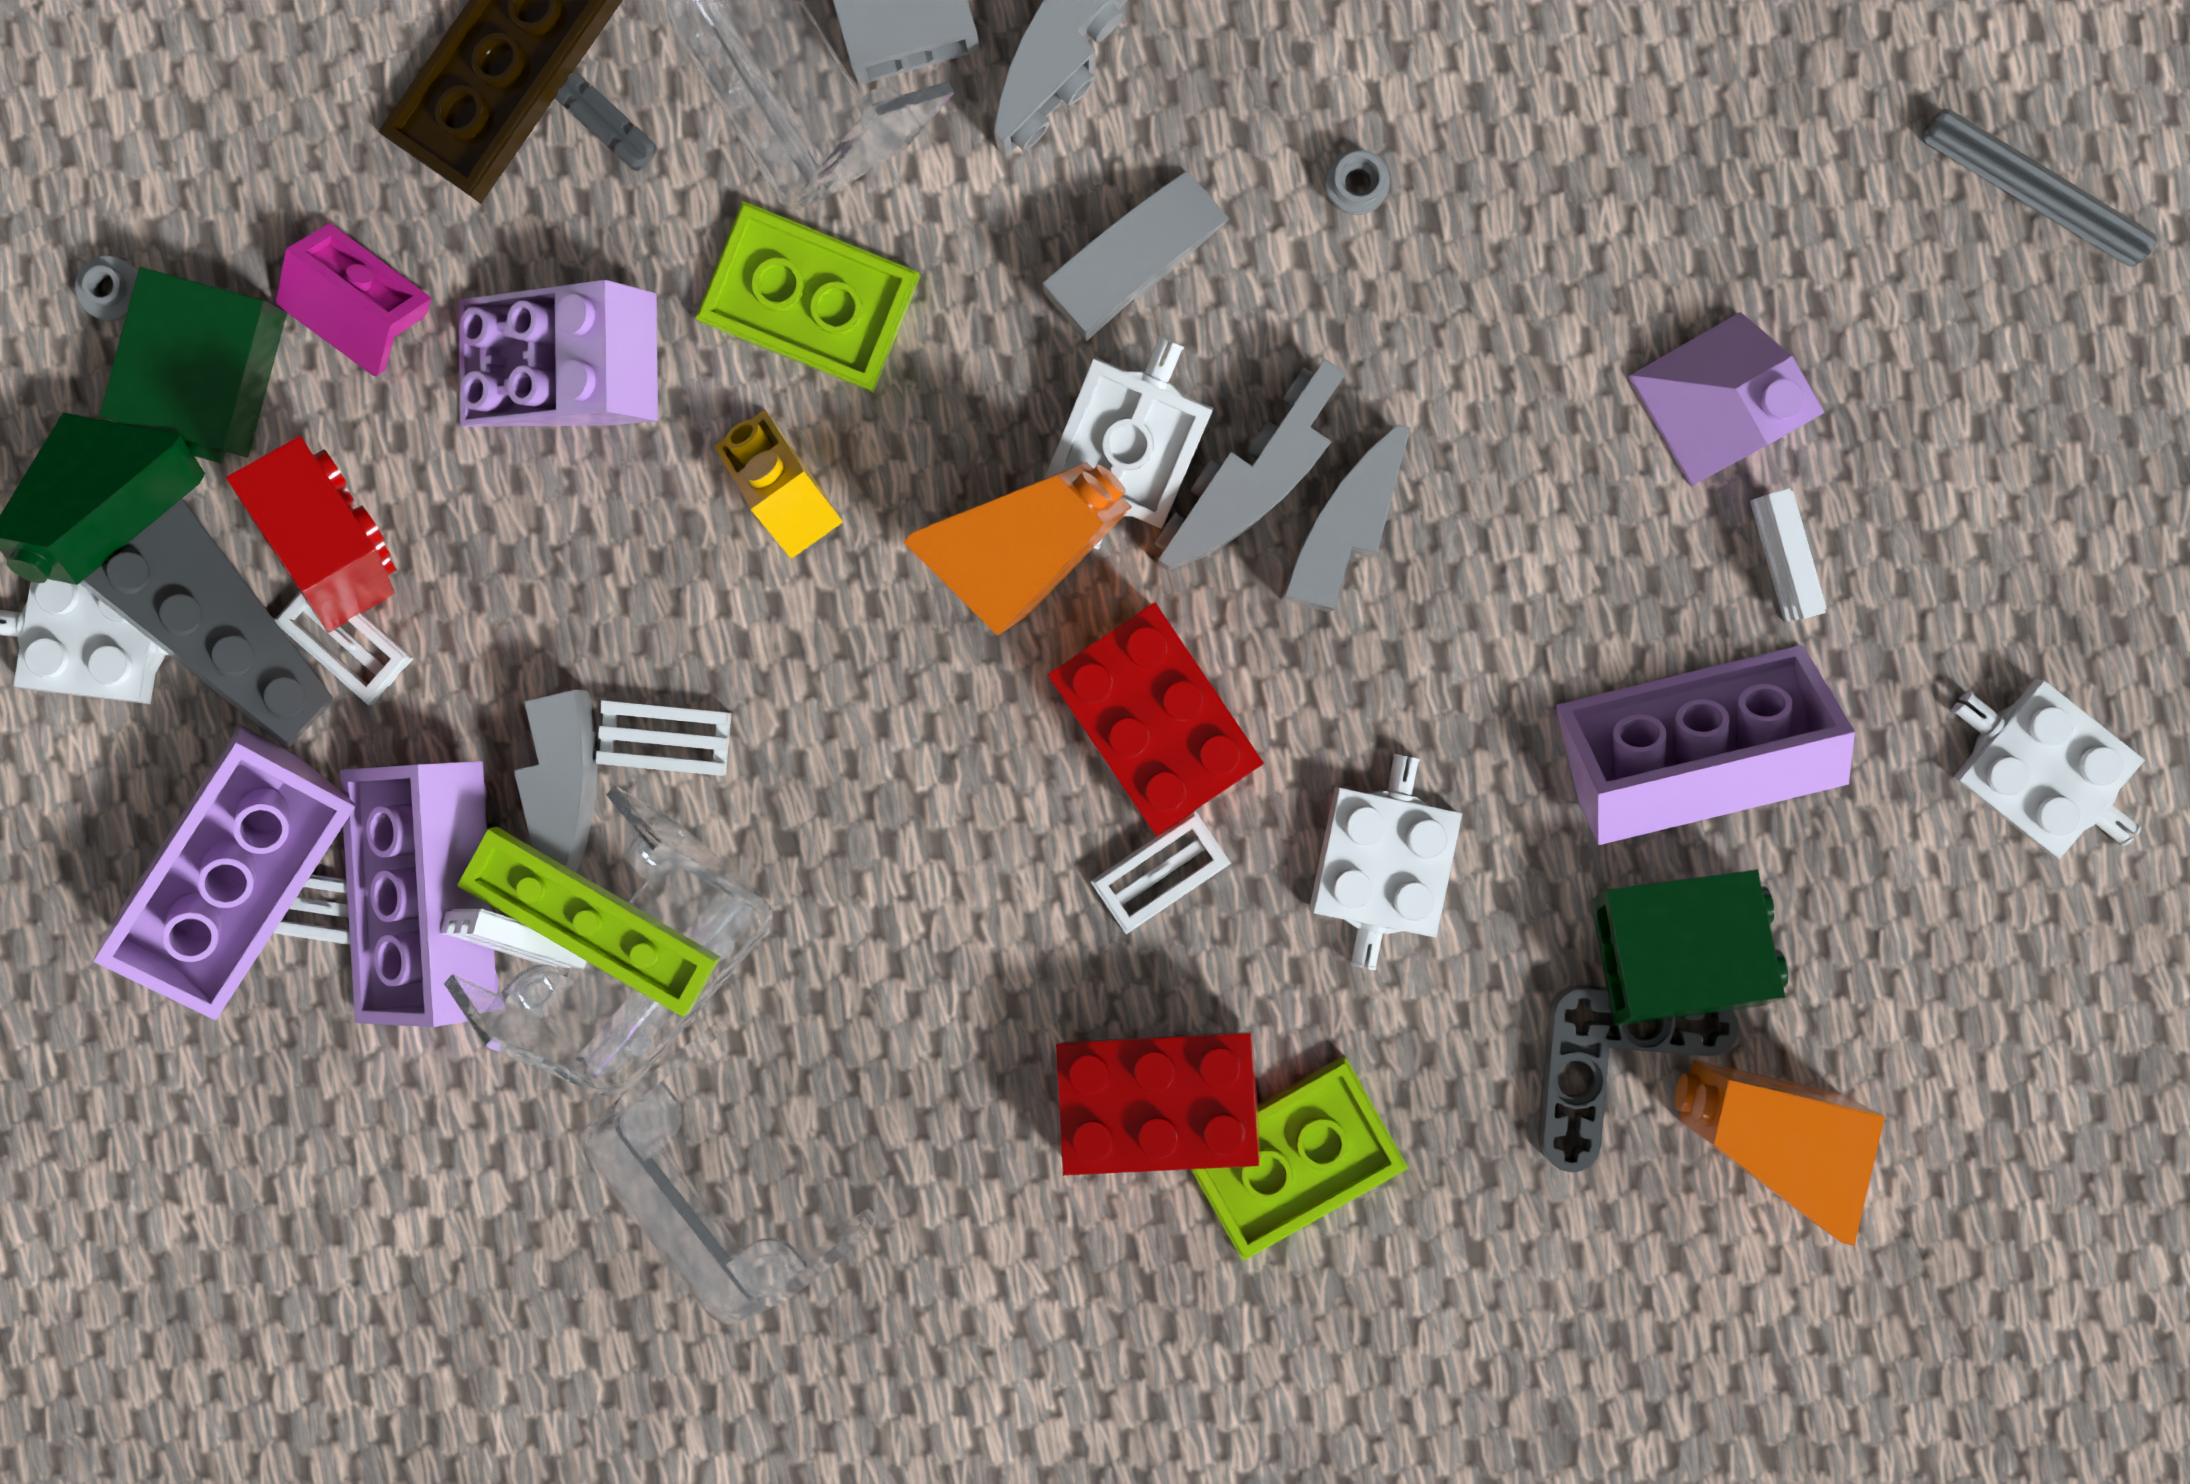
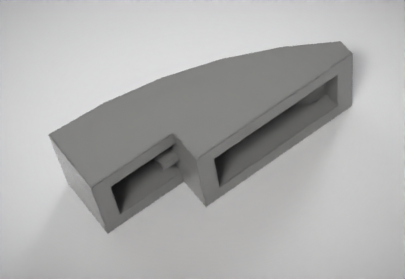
M1186 171L1128 212L1044 281V294L1082 338L1087 341L1129 303H1135L1222 227L1229 218L1193 176Z
M1399 424L1394 427L1358 461L1334 489L1312 522L1295 556L1280 600L1325 612H1331L1336 609L1350 553L1370 558L1378 552L1410 427Z
M571 690L524 701L539 765L514 770L532 847L576 873L585 853L594 814L597 783L596 728L590 693L587 690Z

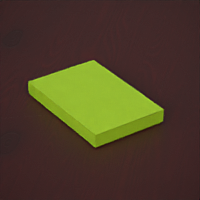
M742 201L695 319L699 323L874 393L921 276L915 270Z
M1344 1055L1257 1104L1261 1152L1260 1166L1191 1170L1242 1261L1409 1168Z

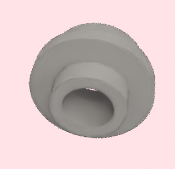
M1364 149L1346 151L1340 154L1330 165L1326 175V191L1330 201L1339 210L1351 215L1367 214L1378 208L1387 196L1390 187L1388 168L1384 161L1371 151ZM1352 173L1364 175L1369 183L1368 190L1360 194L1351 192L1346 186V177Z
M99 256L93 258L81 268L76 278L75 291L80 305L86 312L102 320L117 321L126 318L138 272L130 263L118 257ZM111 277L113 280V290L108 296L101 297L99 285L103 279Z

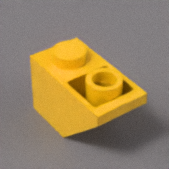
M765 409L752 419L735 425L724 439L714 445L750 510L790 559L843 523L823 489Z

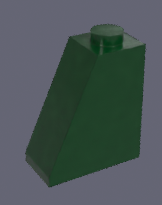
M63 412L0 514V551L7 559V566L15 574L26 580L44 583L49 579L78 585L198 486L205 472L196 458L190 455V449L180 434Z

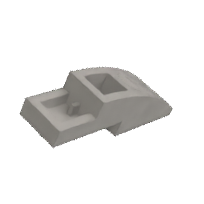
M1044 0L1024 33L1012 60L999 101L994 134L997 149L1005 157L1017 146L1023 151L1031 148L1049 128L1050 122L1046 117L1062 101L1071 106L1080 100L1095 81V76L1092 72L1096 69L1095 49L1088 43V40L1092 38L1096 43H1099L1105 39L1122 19L1123 13L1119 9L1128 0Z
M1324 359L1315 374L1305 367L1302 369L1282 399L1293 407L1281 425L1277 427L1268 420L1247 451L1248 454L1257 459L1253 466L1230 452L1222 466L1212 459L1209 461L1190 492L1199 497V500L1186 519L1175 512L1155 542V545L1164 551L1158 559L1157 564L1169 571L1200 559L1228 544L1253 527L1284 500L1311 470L1332 442L1311 428V425L1346 375V372L1327 359Z

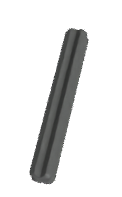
M1943 109L1936 114L1925 130L1923 139L1926 144L2127 266H2135L2142 263L2149 256L2157 242L2156 235L2150 230L1951 109Z

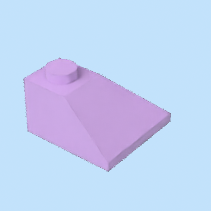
M1741 312L1628 376L1690 486L1766 447L1825 413L1793 356Z

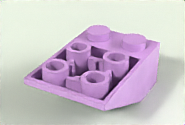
M598 280L459 300L460 426H588L658 421L656 293L608 280Z

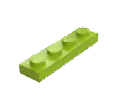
M493 827L486 831L457 885L683 1018L691 1012L721 956L499 827Z

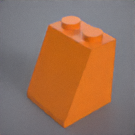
M1085 462L914 531L903 543L998 636L1030 615L1122 519L1132 506L1122 497L1126 492L1124 486L1109 470L1101 465L1093 468Z
M1693 1059L1690 1074L1683 1073L1680 1076L1675 1090V1109L1681 1111L1679 1121L1839 1242L1855 1246L1885 1116L1841 1093Z

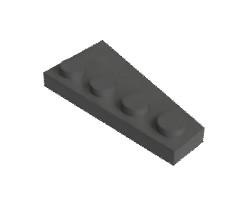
M182 499L81 582L83 587L287 749L332 703V695Z

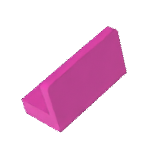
M328 223L286 248L276 303L281 309L368 373L377 376L387 368L394 338L424 318L429 310L432 297L334 225Z

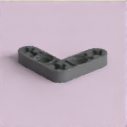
M1576 985L1568 986L1559 991L1553 998L1549 1009L1538 1139L1539 1147L1545 1158L1559 1170L1566 1172L1583 1171L1590 1167L1598 1158L1602 1141L1609 1048L1698 1056L1720 1055L1728 1051L1737 1040L1739 1023L1734 1011L1711 1013V1017L1721 1021L1722 1026L1720 1032L1713 1031L1709 1033L1708 1042H1703L1702 1035L1691 1029L1675 1028V1018L1659 1020L1657 1029L1651 1035L1638 1038L1629 1032L1627 1025L1614 1026L1612 1016L1615 1035L1606 1036L1610 1025L1605 1022L1586 1021L1582 1026V1031L1576 1032L1575 1024L1566 1020L1564 1015L1566 1009H1576L1578 999L1585 998V1005L1591 1010L1611 1013L1607 987ZM1705 1014L1681 1018L1688 1020H1702L1704 1019ZM1674 1029L1676 1030V1035L1678 1038V1040L1675 1042L1670 1041ZM1570 1061L1585 1062L1591 1072L1589 1086L1585 1091L1576 1095L1565 1094L1558 1086L1559 1071ZM1557 1103L1573 1109L1589 1107L1588 1116L1575 1112L1574 1130L1581 1137L1585 1138L1584 1146L1573 1147L1571 1157H1565L1564 1151L1559 1146L1553 1144L1555 1136H1565L1568 1127V1115L1563 1111L1555 1112V1105Z

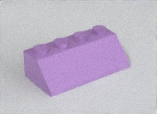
M1803 645L1556 704L1579 804L1598 845L1849 785L1855 731Z
M240 725L103 934L93 962L213 1020H217L356 807V803L300 757Z
M483 761L340 770L341 792L356 803V807L343 825L355 1023L438 1027L498 1016L497 992L499 982L495 971L494 950L440 933L446 911H451L452 909H484L493 912L491 905L457 886L487 831L485 807L487 789L484 783Z

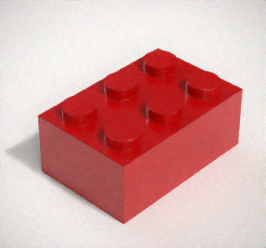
M299 436L226 476L227 481L254 524L327 633L347 623L355 615L364 613L395 594L388 575L394 573L397 569L391 561V554L383 542L385 539L363 505L358 508L355 507L353 504L355 501L345 486L347 485L346 480L325 449L313 455L302 437Z
M1156 602L1047 674L1156 836L1265 764Z
M1253 1031L1056 1043L1063 1176L1260 1166L1261 1152Z

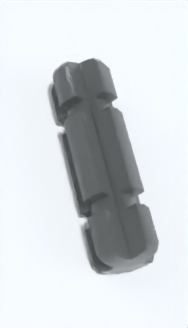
M574 70L573 73L568 75V80L559 89L555 99L566 109L570 108V112L609 149L612 150L615 147L614 152L632 170L640 171L655 156L657 152L656 145L638 127L633 128L634 124L596 88L593 86L589 87L590 84L585 78Z

